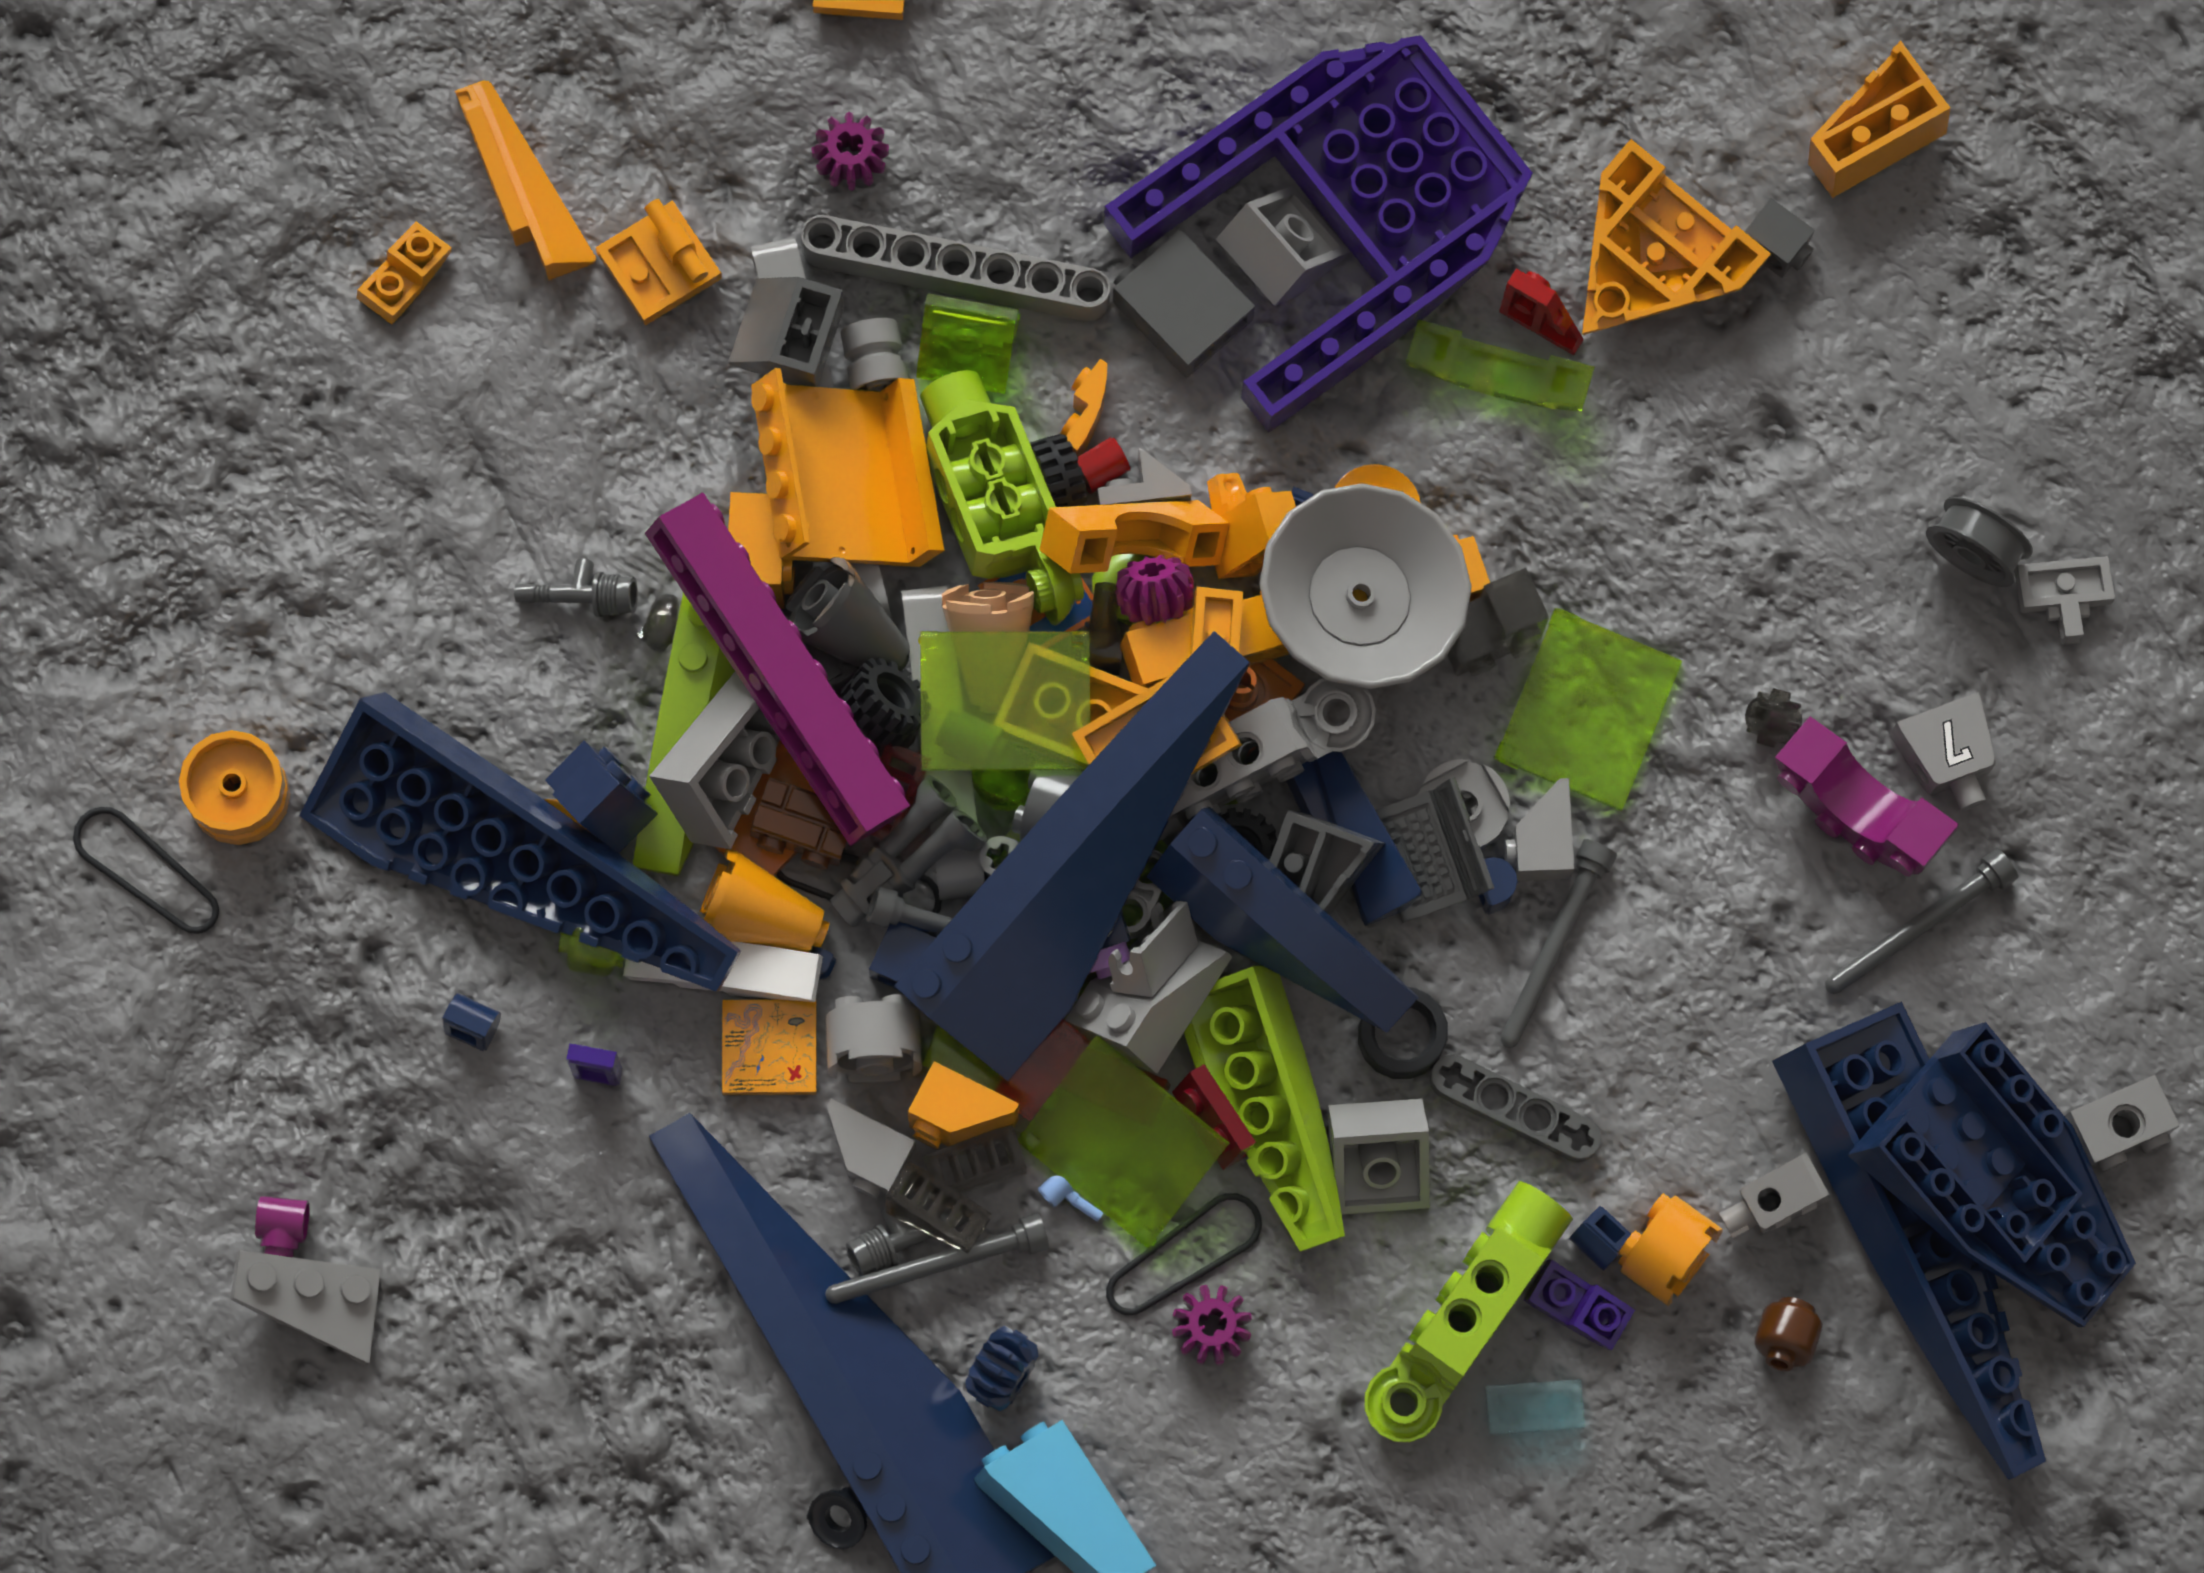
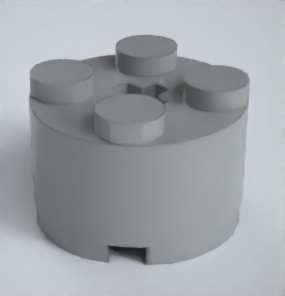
M888 995L883 997L882 1001L863 1002V999L858 996H844L835 1000V1009L826 1015L827 1067L829 1076L837 1079L838 1071L848 1074V1083L885 1084L901 1081L902 1071L912 1068V1077L922 1071L920 1012L911 1006V1001L905 995Z

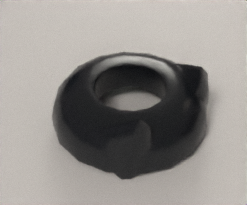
M844 1487L841 1490L832 1489L820 1493L811 1502L807 1513V1519L813 1533L822 1543L832 1548L847 1549L854 1547L863 1538L867 1528V1515L850 1487ZM831 1506L844 1508L850 1515L851 1525L842 1527L836 1524L830 1515Z

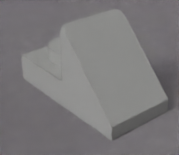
M1141 448L1138 450V467L1141 483H1133L1131 479L1125 478L1115 479L1105 484L1106 487L1098 488L1097 505L1191 501L1192 495L1191 486Z

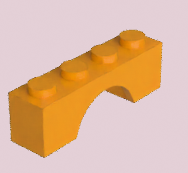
M1199 500L1051 507L1048 510L1039 550L1070 574L1108 572L1111 557L1118 554H1142L1158 557L1162 554L1165 559L1172 557L1180 558L1181 563L1189 565V567L1220 565L1230 523Z

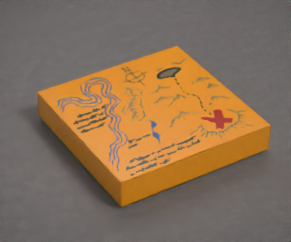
M722 1000V1095H817V1000L815 1002L793 1000Z

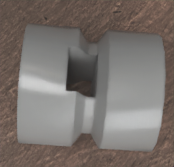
M891 318L866 319L852 323L840 331L845 359L853 362L847 367L851 390L880 392L898 378H908L906 363L901 360L900 355H897L902 349L898 321Z

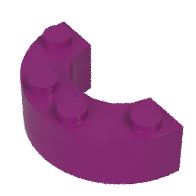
M1811 716L1775 756L1777 767L1781 772L1777 776L1779 783L1789 792L1798 795L1818 816L1815 819V823L1823 832L1833 838L1840 834L1853 845L1851 847L1853 852L1867 864L1873 865L1878 861L1907 877H1910L1912 874H1920L1959 828L1957 822L1921 797L1919 801H1911L1899 796L1881 784L1858 763L1850 752L1847 742Z

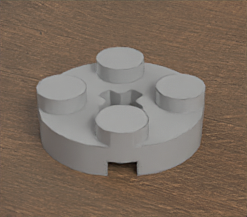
M1463 759L1447 761L1437 766L1427 775L1418 794L1433 790L1446 780L1455 777L1463 800L1472 799L1475 802V805L1470 810L1472 816L1469 818L1477 843L1482 850L1499 837L1508 820L1510 797L1507 787L1502 778L1493 769L1484 764L1481 766Z

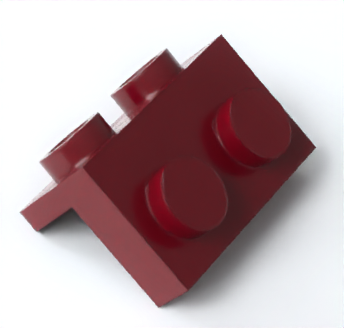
M1205 1064L1189 1072L1172 1091V1094L1222 1170H1225L1248 1157L1246 1153L1256 1144V1141Z

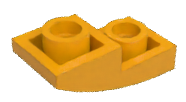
M416 221L387 250L386 261L357 289V299L392 325L434 277L451 253L452 247Z
M1099 359L1092 370L1085 367L1071 388L1075 392L1073 408L1082 414L1080 416L1077 413H1073L1065 423L1060 434L1065 435L1067 440L1071 442L1073 452H1076L1077 457L1082 455L1088 447L1103 410L1108 363L1102 359Z

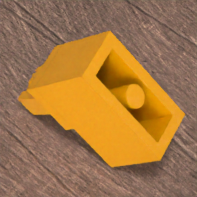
M1239 473L1218 474L1207 481L1211 510L1230 523L1220 565H1215L1218 579L1255 576L1262 571L1266 544L1286 514L1296 507L1292 491L1272 492L1271 487H1261L1246 492Z

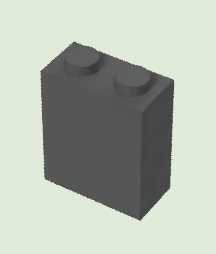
M1180 229L1171 238L1167 235L1159 238L1148 250L1147 254L1149 257L1138 267L1134 264L1127 266L1115 278L1114 284L1116 286L1113 287V303L1187 379L1253 321L1255 306Z

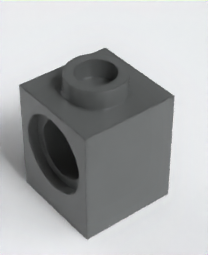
M1772 198L1745 230V233L1771 253V256L1763 265L1781 278L1784 277L1791 266L1798 271L1814 250L1809 243L1815 229Z

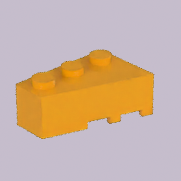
M1901 40L1892 49L1891 55L1885 62L1866 77L1864 85L1850 100L1846 99L1810 139L1808 165L1832 198L1947 134L1951 108Z

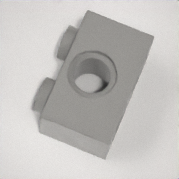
M2155 1075L2072 1110L2065 1116L2074 1127L2092 1168L2100 1165L2102 1172L2127 1162L2128 1158L2125 1153L2142 1147L2146 1154L2171 1142L2168 1135L2180 1126ZM2113 1117H2124L2131 1123L2133 1129L2131 1137L2124 1138L2116 1134L2112 1127Z

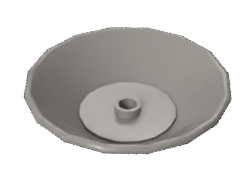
M1363 483L1321 490L1290 510L1266 544L1259 583L1268 623L1290 655L1330 682L1365 689H1375L1411 682L1443 661L1466 626L1472 589L1462 547L1437 513L1402 491ZM1352 591H1364L1368 598L1367 601H1357Z

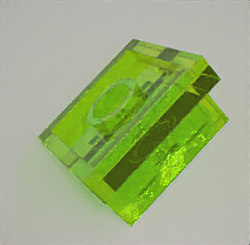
M928 293L924 308L916 378L935 381L953 372L971 370L980 375L986 391L1006 394L1012 353L1019 330L1021 314L1018 313L1017 309Z

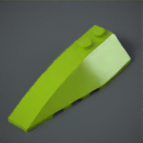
M684 593L674 634L645 786L651 793V796L646 801L658 815L637 835L633 865L640 870L678 877L694 843H691L649 776L735 672Z
M1260 965L1252 966L1220 978L1184 1031L1195 1068L1205 1064L1256 1141V1144L1246 1153L1249 1158L1246 1162L1255 1177L1260 1176L1271 1195L1269 1200L1299 1251L1345 1237L1338 1188L1319 1100L1281 977L1274 971Z

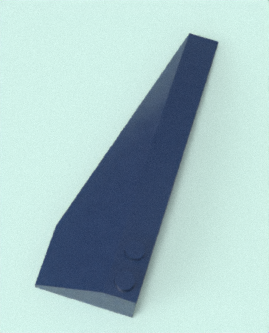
M386 692L359 699L299 814L301 818L374 867L385 871L393 870L407 875L408 879L415 882L440 887L450 891V894L456 897L481 902L488 905L489 909L557 934L563 932L579 938V942L595 948L601 946L622 954L621 957L636 963L644 962L661 968V971L716 992L723 986L741 953L738 947L604 842L527 787Z

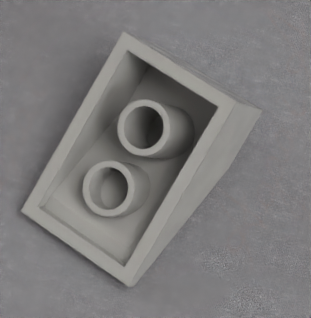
M1197 940L1198 946L1153 997L1112 992L1110 986L1113 982L1112 976L1102 979L1095 977L1089 982L1065 1021L1095 1048L1157 1074L1232 956L1224 950Z

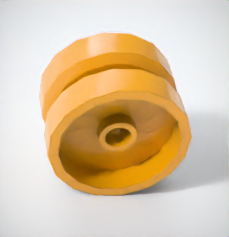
M229 730L211 734L194 745L182 763L179 777L182 801L201 830L219 842L234 845L257 842L276 830L287 814L291 795L287 775L269 745L251 733ZM241 783L240 788L234 791V784Z

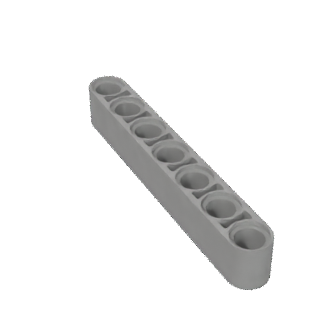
M817 215L810 218L804 223L801 230L804 257L812 266L820 269L1082 321L1098 320L1106 314L1109 308V280L1105 274L1094 268L827 215ZM819 235H827L834 240L833 244L824 249L814 247L811 241ZM863 244H872L879 249L874 256L869 258L861 257L855 253V250ZM907 253H916L923 258L922 262L916 266H906L899 260ZM957 261L964 263L968 269L963 274L951 275L944 270V267L948 263ZM997 270H1004L1012 276V279L1005 284H996L988 277ZM1041 279H1048L1053 281L1057 288L1049 293H1041L1033 285ZM1085 288H1093L1101 293V297L1097 301L1086 302L1078 296V293Z
M947 585L901 591L906 638L909 643L908 654L912 681L918 679L922 684L918 690L927 692L929 699L926 702L931 704L930 716L918 729L924 779L929 775L937 778L950 790L957 801V806L950 813L930 825L931 835L955 810L966 813L977 823L970 766L943 753L944 749L935 745L936 737L947 714L950 711L959 715L963 712L956 653L942 608V593L948 590ZM981 847L972 852L954 849L935 863L940 901L972 897L982 886L985 878L979 859Z

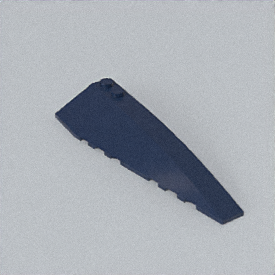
M1215 631L1080 774L894 985L931 1020L1007 1081L1013 1078L1072 1010L1079 996L1078 993L1088 974L1091 973L1099 958L1098 954L1110 931H1113L1130 892L1134 890L1162 836L1177 801H1180L1196 764L1210 743L1209 739L1227 710L1250 665V662Z
M1899 1002L1805 1043L1772 1060V1063L1859 1241L1892 1301L1950 1396L2004 1475L2010 1480L2046 1462L2031 1404L2028 1400L2022 1399L2018 1384L2019 1377L2023 1375L2018 1358L2011 1359L2004 1333L2010 1331L2005 1311L1998 1312L1993 1294V1290L1998 1289L1995 1274L1960 1252L1847 1155L1929 1060L1903 1003Z

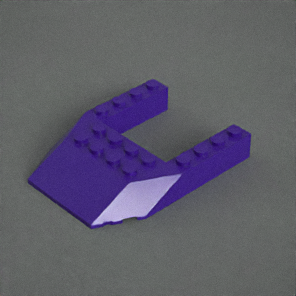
M1422 35L1400 38L1397 42L1390 44L1377 42L1365 44V47L1342 52L1335 49L1319 53L1104 206V226L1127 255L1132 258L1275 156L1377 283L1374 288L1243 381L1241 399L1268 433L1412 330L1489 262L1532 177L1533 172Z

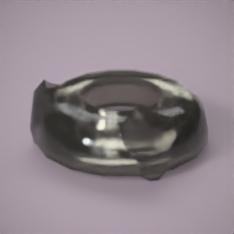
M666 593L657 597L650 607L645 625L636 634L637 638L646 642V645L657 653L664 652L673 643L672 637L676 628L679 603L675 595Z

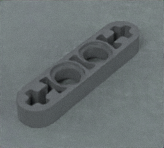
M1446 1055L1433 1066L1430 1083L1438 1096L1565 1159L1574 1162H1584L1592 1158L1600 1147V1130L1596 1123L1589 1118L1466 1058L1457 1055ZM1452 1066L1460 1069L1459 1078L1469 1084L1472 1083L1474 1075L1482 1078L1474 1090L1472 1101L1464 1097L1469 1088L1455 1083L1452 1089L1446 1088L1443 1085L1445 1078L1439 1074L1440 1070L1448 1072ZM1488 1086H1498L1507 1094V1104L1501 1110H1489L1483 1105L1481 1093ZM1538 1106L1545 1109L1550 1118L1549 1126L1543 1131L1530 1130L1525 1125L1523 1119L1524 1112L1528 1108ZM1559 1116L1567 1120L1562 1129L1574 1134L1579 1128L1585 1129L1587 1131L1586 1140L1592 1143L1591 1147L1583 1145L1579 1151L1571 1148L1572 1139L1561 1133L1557 1137V1142L1549 1139L1557 1127Z

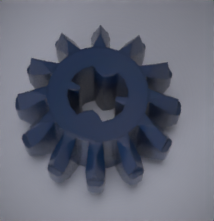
M1006 1326L991 1333L988 1341L983 1344L981 1351L975 1357V1361L969 1369V1375L965 1380L967 1393L988 1408L992 1407L998 1411L1006 1409L1013 1403L1016 1396L1021 1393L1030 1373L1035 1368V1362L1038 1359L1037 1344L1030 1341L1025 1334L1018 1330L1013 1331Z

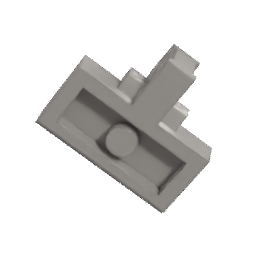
M2108 556L2020 564L2014 569L2021 613L2046 611L2047 621H2057L2061 645L2080 643V638L2084 636L2081 618H2088L2090 616L2089 607L2112 605L2115 600Z

